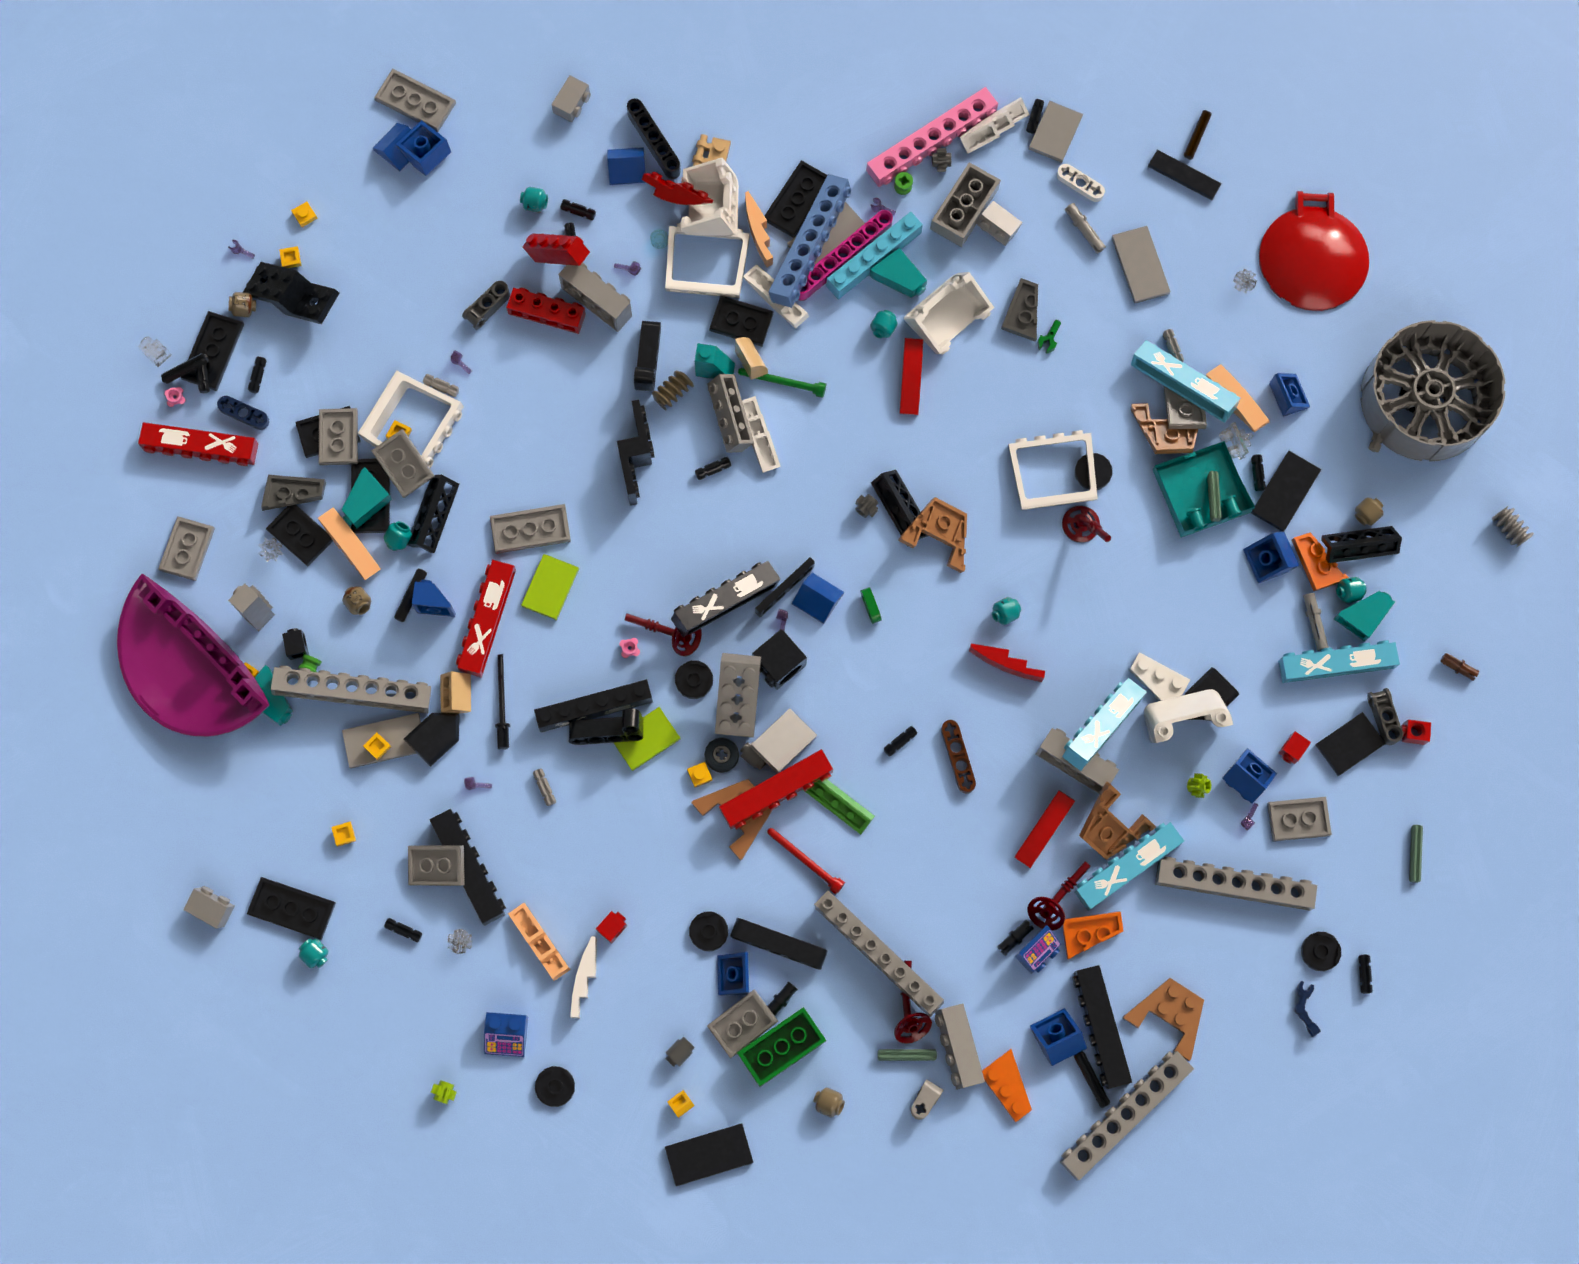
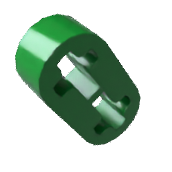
M868 587L860 590L871 623L882 621L871 588Z

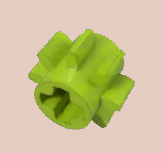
M1194 773V778H1189L1187 782V789L1195 798H1204V793L1208 794L1211 791V781L1203 774Z
M440 1080L439 1085L433 1084L430 1093L435 1094L434 1100L448 1104L449 1099L454 1101L457 1091L453 1090V1084Z

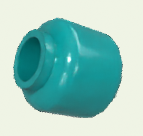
M528 187L525 192H521L520 203H523V208L526 211L540 213L547 207L548 195L545 194L543 189Z
M884 310L877 312L870 327L875 337L880 339L889 338L897 327L898 322L894 313Z
M397 521L388 526L383 538L389 549L397 551L406 548L412 533L407 524Z
M1358 577L1342 579L1338 583L1336 594L1345 603L1360 601L1366 594V585Z
M1006 597L994 603L992 617L1002 625L1015 621L1019 618L1021 612L1019 602L1016 599Z
M310 938L299 947V958L309 968L316 966L320 968L328 961L326 958L328 949L318 939L312 940Z

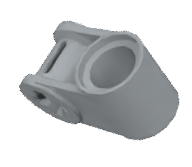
M926 1079L911 1107L912 1116L918 1120L924 1119L938 1101L943 1089ZM923 1105L925 1113L917 1114L915 1106Z

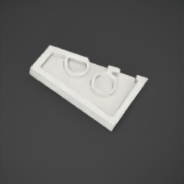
M1140 652L1130 668V671L1159 701L1182 696L1190 682V679Z

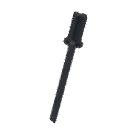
M499 654L500 723L495 724V728H497L498 749L506 750L509 748L510 724L505 722L503 654Z

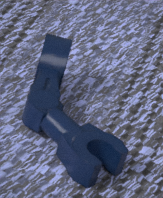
M1301 981L1297 986L1299 999L1295 1007V1013L1305 1023L1311 1037H1314L1321 1030L1311 1021L1307 1011H1305L1306 1000L1309 999L1314 991V985L1311 984L1309 990L1305 991L1303 989L1304 982Z

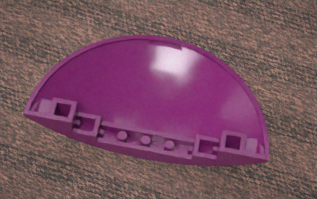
M141 574L125 600L117 633L120 669L128 690L137 704L160 725L172 731L190 736L208 737L222 735L237 730L253 721L269 706V702L248 668L232 649L194 612L156 582Z

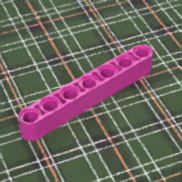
M887 210L878 212L816 263L813 271L807 277V283L804 286L806 291L800 292L798 300L803 301L809 298L827 283V278L892 227L893 216L891 212ZM885 219L888 223H881L880 220ZM873 231L875 234L869 235L866 232ZM859 242L861 245L854 246L852 243ZM845 253L847 257H840L839 254ZM830 264L833 268L827 269L825 266ZM818 276L820 277V279L813 280L811 279V277Z

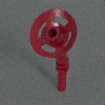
M1075 506L1065 513L1062 520V528L1069 539L1082 543L1088 542L1098 535L1105 542L1111 540V536L1102 529L1098 515L1091 508ZM1081 510V514H1077L1074 518L1069 517L1073 512ZM1087 512H1089L1094 517V520H1092L1091 516L1087 514ZM1070 523L1072 530L1076 533L1075 535L1069 530L1067 524ZM1087 530L1091 532L1090 535L1082 537V532Z
M626 613L625 621L643 626L646 630L649 628V631H658L672 636L673 650L680 656L691 655L701 642V628L693 632L695 633V638L692 645H690L689 642L692 639L693 633L683 638L676 627L673 629L659 624L658 621L655 623V620H646ZM677 646L685 648V650H679Z
M1085 861L1071 877L1067 878L1068 881H1064L1065 884H1061L1062 887L1052 899L1047 897L1032 899L1027 907L1028 916L1031 921L1041 929L1046 925L1052 931L1061 928L1065 922V913L1058 903L1067 892H1071L1070 889H1074L1073 886L1077 885L1076 882L1091 866ZM1042 901L1037 905V907L1034 906L1036 902ZM1035 913H1039L1046 921H1041ZM1058 917H1060V920L1057 923H1052L1053 921L1057 920Z
M904 961V963L912 968V961ZM902 992L900 995L903 1001L904 1018L895 1027L894 1036L900 1043L907 1044L923 1038L930 1031L932 1021L925 1013L911 1014L910 998ZM903 1032L911 1033V1036H902L901 1034Z

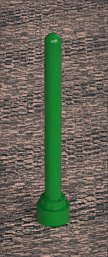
M745 368L738 370L739 375L749 377ZM771 374L755 378L812 391L813 394L821 398L824 397L827 383L823 382L810 384Z

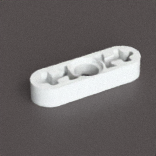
M1062 164L1058 168L1057 178L1060 182L1093 202L1102 200L1105 193L1103 185L1069 164ZM1065 171H1068V172H1069L1068 175H1067V174H1066L1065 176L1062 175V173L1065 172ZM1083 179L1086 185L1079 187L1076 184V180ZM1099 190V194L1093 195V191Z

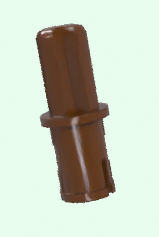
M1445 653L1440 660L1441 663L1455 670L1456 674L1460 673L1472 681L1476 679L1474 676L1477 677L1479 674V670L1469 666L1464 660H1459L1448 653Z

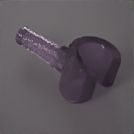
M873 198V202L878 204L877 206L871 204V209L874 212L887 210L892 215H895L896 211L882 205L879 198Z
M232 240L236 247L231 248L228 246L234 254L242 253L251 258L255 257V254L242 248L237 240Z
M635 261L630 266L614 264V268L626 270L634 276L641 270L640 264Z
M454 350L451 355V362L461 366L470 374L472 370L461 361L463 355Z
M779 609L776 619L782 620L780 629H783L785 632L788 612Z
M474 777L464 779L465 787L468 790L492 788V784L475 783Z
M1256 803L1253 804L1248 815L1241 821V825L1246 830H1249L1255 824L1251 818L1258 807Z

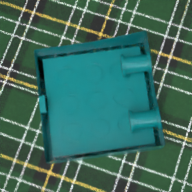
M1225 441L1157 464L1153 468V473L1181 538L1249 514L1255 507L1237 472ZM1210 471H1217L1219 474L1221 519L1218 522L1210 520L1207 478Z

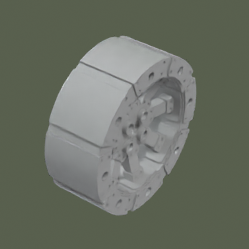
M1422 321L1411 324L1395 333L1392 339H1389L1372 360L1361 384V407L1371 431L1380 434L1383 439L1382 443L1395 453L1419 461L1423 459L1429 461L1446 460L1466 451L1495 422L1505 399V377L1497 355L1475 332L1452 322ZM1446 349L1450 351L1449 355L1444 353ZM1430 354L1437 356L1438 362L1435 368L1427 366L1421 355ZM1405 359L1413 368L1414 375L1398 372L1391 367L1395 362L1397 363ZM1450 364L1459 368L1464 376L1458 378L1451 377L1448 374ZM1391 383L1403 387V390L1407 392L1395 399L1385 400L1382 389L1384 384ZM1429 389L1434 390L1435 394L1430 393ZM1471 389L1473 405L1461 400L1455 393L1458 390ZM1439 398H1443L1444 403H1442ZM1406 407H1415L1414 416L1406 429L1400 424H1396L1392 416L1396 411ZM1448 410L1455 411L1467 421L1465 426L1457 432L1451 427ZM1429 415L1436 422L1438 438L1428 439V437L1420 436L1423 423Z

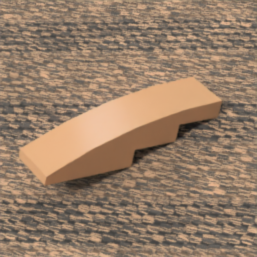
M749 191L745 192V203L751 235L765 266L769 267L773 264V256L767 248L770 246V238L764 230L767 228V220Z
M1221 364L1206 374V377L1240 397L1237 409L1233 413L1253 432L1269 423V419L1253 398Z
M334 507L317 518L339 550H342L351 565H354L364 580L381 570Z
M525 903L508 913L553 981L570 971V968Z

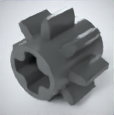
M946 148L937 149L936 153H932V167H937V172H945L947 167H951V153H947Z
M867 494L866 497L861 495L856 500L855 504L857 507L855 509L864 518L868 515L873 517L878 511V507H876L878 502L871 495Z

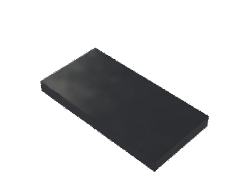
M801 160L765 214L767 223L795 238L827 174Z
M208 311L188 360L201 353L208 356L206 368L209 388L217 391L244 323ZM196 369L181 376V379L184 381L199 384L197 382Z
M1288 451L1251 513L1284 532L1321 469L1293 452Z
M376 458L358 459V464H351V490L361 470L365 467L390 495V478ZM390 502L360 527L356 528L352 524L351 530L354 533H385L390 525Z
M261 877L247 915L322 940L336 902Z
M742 1123L665 1146L676 1186L754 1163Z

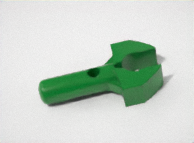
M1059 320L1054 321L1046 336L1040 335L1038 339L1039 350H1041L1043 343L1049 341V347L1046 353L1052 352L1055 349L1057 342L1054 341V337L1061 325Z

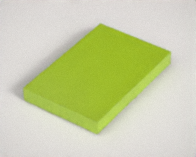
M543 554L521 606L557 620L577 576L579 567Z
M660 707L643 717L642 740L614 742V745L632 771L681 740Z

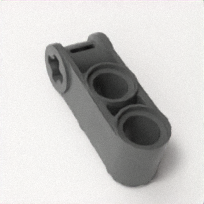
M504 281L494 282L489 289L463 312L462 317L469 320L476 330L481 328L510 298L508 285ZM498 290H505L503 294H497ZM486 302L492 303L489 307H484L483 305Z
M1384 688L1383 691L1377 693L1369 692L1367 699L1380 736L1386 745H1394L1402 739L1403 731L1391 693L1388 688ZM1382 713L1388 714L1389 721L1383 719ZM1389 731H1392L1395 734V739H1391L1389 737Z

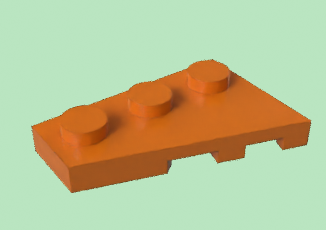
M1311 532L1294 537L1291 540L1313 591L1338 584L1340 580L1349 578L1340 571L1336 562H1327L1325 549Z
M1121 912L1065 919L1062 928L1067 959L1123 932Z
M1010 1049L983 1069L982 1073L987 1085L1012 1119L1017 1122L1029 1113L1032 1108L1012 1049Z

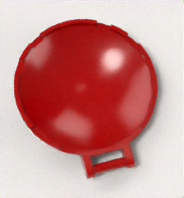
M1297 191L1295 209L1278 217L1264 234L1259 249V264L1263 277L1266 278L1271 286L1270 289L1279 298H1283L1290 302L1292 306L1301 309L1322 311L1336 308L1338 305L1348 302L1358 293L1368 274L1369 252L1358 228L1346 217L1334 211V193L1310 194ZM1303 201L1326 202V207L1303 206Z

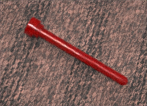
M773 828L767 830L769 836L826 881L830 887L829 890L835 895L842 889L845 882L841 878H833Z

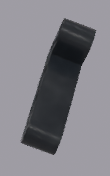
M642 320L637 367H635L634 372L635 390L654 391L661 322Z
M628 708L622 711V717L574 720L569 723V743L585 745L639 741L643 739L644 719L638 709Z

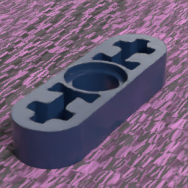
M222 396L217 402V407L221 413L253 428L263 430L269 425V418L265 412L230 396ZM229 402V404L232 407H234V411L232 410V408L226 407L224 409L223 404H227ZM241 409H248L247 416H238V412ZM254 415L258 419L262 417L264 422H259L258 424L252 416Z

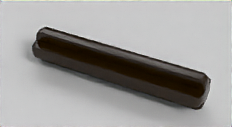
M1207 110L1202 111L1184 153L1185 158L1193 159L1211 118V112Z

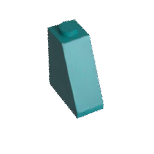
M900 248L870 269V277L910 298L915 295L919 296L926 290V278Z
M697 343L694 360L695 375L697 377L714 379L719 374H734L735 362L717 346Z
M365 467L361 470L342 508L345 515L343 519L349 526L353 524L356 528L360 527L392 500L389 493Z
M1378 591L1342 610L1335 616L1334 620L1363 641H1366L1373 634L1395 601L1392 600L1389 594Z
M265 665L255 677L269 702V706L262 713L281 726L290 720L293 710L285 696L272 695L273 671Z

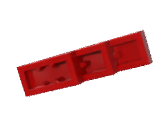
M905 338L900 414H919L924 339Z
M972 643L970 645L969 652L1004 672L1034 681L1042 682L1044 680V670L1026 668L1027 660L1008 657V649Z
M1059 790L1014 858L1031 868L1075 800Z

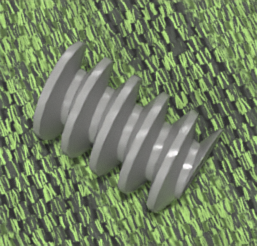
M1507 506L1493 516L1492 521L1499 520L1496 526H1504L1501 532H1508L1506 539L1513 538L1510 544H1518V547L1531 538L1534 533L1527 534L1526 532L1529 527L1522 528L1521 526L1524 521H1516L1520 515H1512L1515 509L1508 510Z

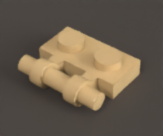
M701 134L700 140L696 144V155L692 159L693 166L722 157L727 161L731 141L713 137L712 143H707L708 136ZM704 150L709 151L708 158L703 157Z

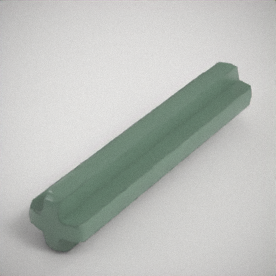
M1210 471L1207 475L1210 520L1218 522L1221 519L1219 474L1217 471Z
M1413 825L1411 827L1409 881L1413 883L1421 881L1423 826Z
M935 1049L878 1050V1060L934 1061L937 1059V1051Z

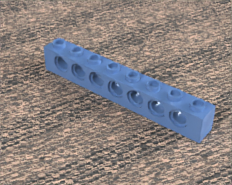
M830 174L827 175L769 290L773 303L792 308L795 301H798L800 291L806 285L807 277L813 271L815 261L821 255L822 247L828 241L832 227H835L837 217L843 211L846 199L851 195L848 179Z

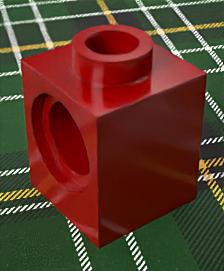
M1407 720L1401 725L1403 731L1402 742L1421 745L1430 742L1431 722ZM1411 728H1415L1418 731V736H1414L1411 733Z
M1294 731L1279 751V754L1282 755L1281 758L1287 763L1295 764L1300 760L1311 742Z
M611 911L598 925L596 930L612 944L627 927L625 923L626 918L619 912L615 914Z

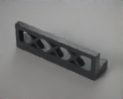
M897 470L881 473L871 484L900 535H902L920 514V510ZM891 476H892L893 479L895 480L896 484H895L894 482H892V480H891V478H890ZM921 532L919 539L928 537L929 535Z
M442 474L435 475L429 481L411 530L412 536L407 545L420 547L430 553H435L459 483ZM446 483L452 485V489L447 495L444 491ZM443 500L445 508L444 511L439 512L437 505L439 501ZM437 517L439 524L433 530L431 522L433 518ZM428 535H431L432 538L430 547L424 544L425 538Z
M1393 526L1322 535L1321 541L1327 547V562L1335 563L1399 554L1402 537Z

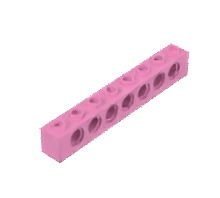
M984 87L867 162L866 171L878 187L883 184H889L896 175L901 172H907L908 168L913 165L917 166L923 161V158L932 156V153H936L937 149L942 146H948L953 139L961 137L968 129L995 113L998 102L988 89ZM975 108H978V109H980L981 111H980V112H977V111H975L974 109H975ZM959 118H965L966 121H961ZM945 127H950L952 130L948 131V130H945L944 128H945ZM929 137H936L937 140H931ZM915 146H920L923 149L918 150L915 148ZM904 155V156H907L908 158H907V159H901L900 156ZM891 165L893 168L887 169L885 166Z

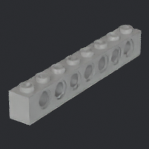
M282 665L279 668L274 667L271 693L278 696L428 713L431 686L424 682L411 684L406 680L394 682L383 677L369 679L366 675H358V677L350 676L347 673H338L336 675L330 674L329 671L320 670L319 672H311L307 668L295 670L289 666ZM291 678L298 679L295 685L288 683ZM312 680L318 682L315 687H309L307 684ZM330 683H336L338 685L337 688L333 690L328 689L327 686ZM354 685L357 687V690L349 692L347 687ZM372 687L377 691L374 694H368L366 690ZM394 690L396 695L389 697L386 695V692ZM409 692H413L416 695L413 699L405 697Z
M1164 857V859L1158 861L1155 885L1309 911L1315 909L1317 885L1312 884V881L1309 880L1296 882L1292 881L1291 877L1281 876L1278 879L1273 878V875L1268 873H1261L1260 876L1254 875L1253 871L1250 870L1236 872L1231 867L1218 869L1214 868L1215 865L1203 863L1200 866L1195 865V862L1190 860H1183V863L1176 862V859L1172 857ZM1175 868L1181 870V878L1174 876L1173 871ZM1194 872L1201 874V881H1196L1193 878ZM1213 875L1220 877V885L1213 882ZM1233 878L1240 881L1239 888L1232 885ZM1253 881L1259 884V891L1252 889L1251 884ZM1272 885H1276L1279 888L1278 894H1274L1271 891ZM1291 888L1297 889L1299 893L1297 898L1291 895Z
M827 891L814 904L815 909L929 1017L944 1004L943 998L830 891Z
M1169 1051L1162 1058L1163 1063L1159 1067L1157 1065L1152 1067L1147 1072L1149 1076L1145 1080L1140 1079L1133 1086L1135 1090L1130 1095L1128 1092L1119 1099L1120 1104L1116 1108L1112 1106L1104 1114L1106 1118L1102 1122L1099 1120L1090 1127L1092 1131L1087 1136L1083 1134L1076 1141L1078 1145L1073 1150L1069 1148L1061 1155L1063 1159L1060 1163L1076 1180H1080L1194 1070L1178 1051L1173 1053ZM1166 1067H1170L1173 1071L1171 1078H1167L1164 1075ZM1151 1081L1158 1083L1159 1089L1157 1092H1153L1150 1089ZM1138 1094L1142 1095L1145 1099L1142 1106H1139L1135 1101ZM1124 1108L1130 1111V1118L1128 1120L1123 1119L1121 1116V1111ZM1109 1122H1113L1116 1125V1131L1113 1134L1107 1131V1124ZM1094 1136H1099L1102 1140V1144L1098 1148L1092 1144ZM1080 1150H1084L1087 1153V1159L1084 1162L1078 1159V1152Z

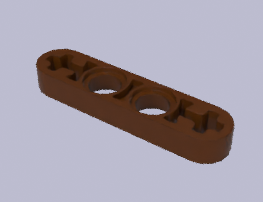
M947 720L942 725L941 733L955 779L962 793H971L975 789L976 781L961 731L956 721ZM949 724L951 727H955L953 736H958V738H953L950 741L947 739L951 738L950 732L945 731ZM957 742L961 745V750L955 753L950 749V745ZM958 761L966 763L967 768L964 771H959L956 768ZM969 772L970 775H966V779L972 783L969 787L970 789L962 786L964 778L963 776L959 778L958 775H964Z

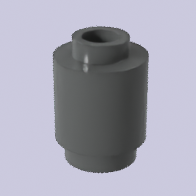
M747 742L740 750L742 752L741 757L753 768L761 770L766 765V762L750 747L751 744Z
M682 1037L681 1040L678 1039L665 1052L668 1055L665 1059L673 1067L676 1064L680 1067L693 1053L692 1050L695 1047L685 1037Z

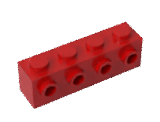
M532 233L527 237L525 244L522 246L534 262L580 266L590 253L583 244V240L578 236Z
M513 287L506 307L509 315L577 334L580 333L586 315L585 308L579 303H567L561 298L555 297L553 299L540 292L535 294L522 287L519 289Z

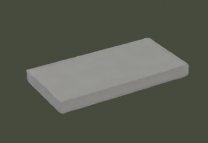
M393 68L374 97L375 101L417 122L422 120L436 132H439L456 104L454 99Z
M846 202L815 264L865 224ZM795 238L787 243L789 248H791Z
M1144 226L1112 235V241L1134 304L1170 294V289L1148 227Z
M565 504L490 516L496 554L571 542Z
M419 713L342 730L349 768L417 754L404 738L421 723ZM376 732L392 746L379 760L363 747Z

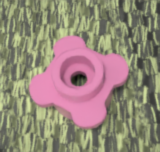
M181 387L170 388L165 391L169 407L185 403L186 399L183 397V389Z
M636 638L620 641L619 645L622 647L621 656L623 658L640 654Z

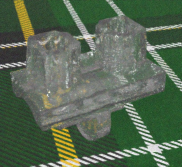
M1234 422L1227 429L1220 432L1219 437L1222 442L1231 440L1233 446L1228 447L1231 458L1239 457L1241 460L1249 453L1247 448L1251 446L1249 440L1253 438V434H1246L1244 429L1238 430Z

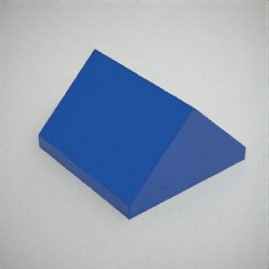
M396 123L372 149L400 172L409 161L397 148L396 143L411 129L408 125Z
M644 147L607 150L610 185L646 183L642 180L644 173H646Z
M1277 373L1274 375L1269 385L1283 417L1310 407L1296 374Z
M812 572L802 583L792 605L824 624L844 592Z
M748 952L717 955L718 995L749 994Z

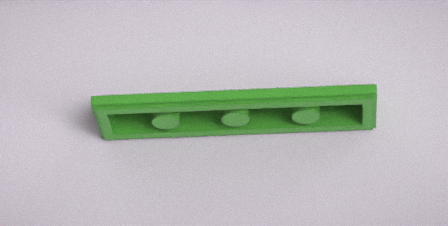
M828 779L823 782L821 780L815 782L813 788L805 791L860 835L875 817Z

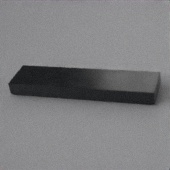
M1158 149L1148 165L1149 168L1210 200H1213L1222 184Z
M809 557L755 608V613L762 617L814 568L815 561Z

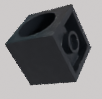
M780 629L752 653V656L761 657L760 672L766 677L764 679L771 688L774 686L777 690L801 671L807 663L805 654L783 629Z

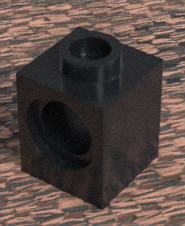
M294 628L282 634L286 656L290 660L301 658L304 654L309 655L305 634L302 630Z

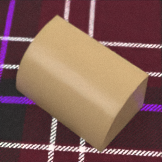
M747 337L735 339V352L750 379L768 374V369L751 339Z
M451 671L440 675L441 713L459 714L471 712V674Z

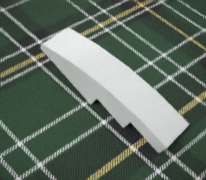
M1021 97L988 116L960 137L967 154L999 138V134L1014 127V123L1029 116V112Z
M757 264L743 276L749 285L795 329L809 318L808 313L797 303H794L793 307L790 308L771 301L769 290L775 279Z
M756 396L742 400L754 441L752 446L762 472L781 467Z
M591 936L576 974L572 993L571 1018H580V998H588V978H596L597 938L595 936Z

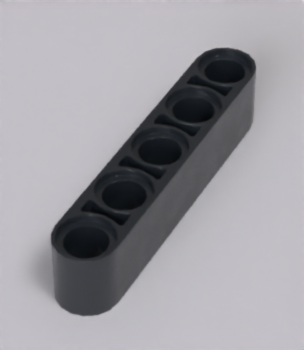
M636 98L630 99L627 103V114L630 121L666 177L676 179L681 173L678 157L643 103ZM634 108L639 109L636 112L631 111ZM648 123L647 126H642L641 124ZM652 137L658 138L657 140H654V141H653V140H650V138H652ZM662 151L667 152L665 155H660L659 153ZM675 166L676 168L671 170L668 167Z
M736 918L730 935L731 938L819 970L822 969L828 952L821 947L741 918Z

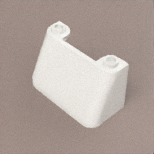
M723 157L683 169L681 182H688L694 185L695 190H702L708 193V197L714 201L712 204L689 205V217H682L680 222L681 231L686 235L731 236L737 234L738 179Z
M970 272L957 273L946 280L907 313L904 320L921 339H924L923 341L936 354L943 355L949 351L950 341L975 319H986L990 316V311L995 307Z
M1213 689L1150 703L1144 709V717L1151 743L1169 740L1173 735L1172 723L1204 716L1205 720H1211L1217 727L1233 725L1229 710L1219 693Z

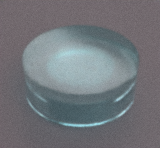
M662 229L654 230L650 235L652 246L657 249L666 247L668 245L667 232Z

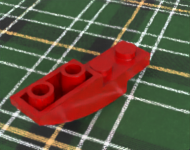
M657 172L644 173L642 177L644 182L656 188L653 195L662 200L681 205L712 204L714 201L708 197V193L702 190H695L694 185L688 182L674 183L670 180H664L662 175Z

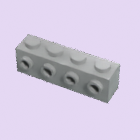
M719 374L707 385L727 453L743 452L754 444L736 378L734 374Z
M244 583L242 586L237 587L233 592V596L228 600L244 619L258 631L275 615L271 611L273 607L253 585L248 587Z
M964 1004L937 1010L935 1012V1022L940 1028V1041L946 1050L945 1058L948 1066L951 1068V1081L956 1086V1090L984 1083V1076Z

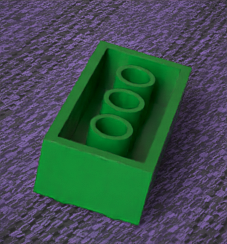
M803 1007L737 1052L758 1086L761 1087L826 1042V1039Z

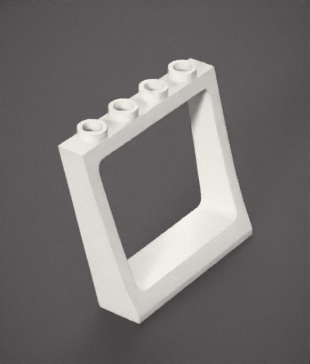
M680 223L677 224V227L669 226L666 291L740 298L750 233H743L742 229H738L737 234L731 236L694 235L743 241L736 283L730 286L673 280L675 235L686 234L681 231Z
M396 370L358 434L364 441L374 447L383 443L377 437L408 388H412L451 407L421 455L429 468H431L434 462V455L441 452L443 448L442 442L445 437H449L452 434V426L455 421L458 422L461 419V411L464 406L460 401Z
M1083 430L1073 431L1070 436H1064V433L1053 434V438L1046 439L1045 435L1034 437V441L1020 438L1016 439V443L1008 444L1021 510L1098 499L1091 433L1083 434ZM1083 440L1086 443L1089 491L1027 499L1024 493L1016 450Z

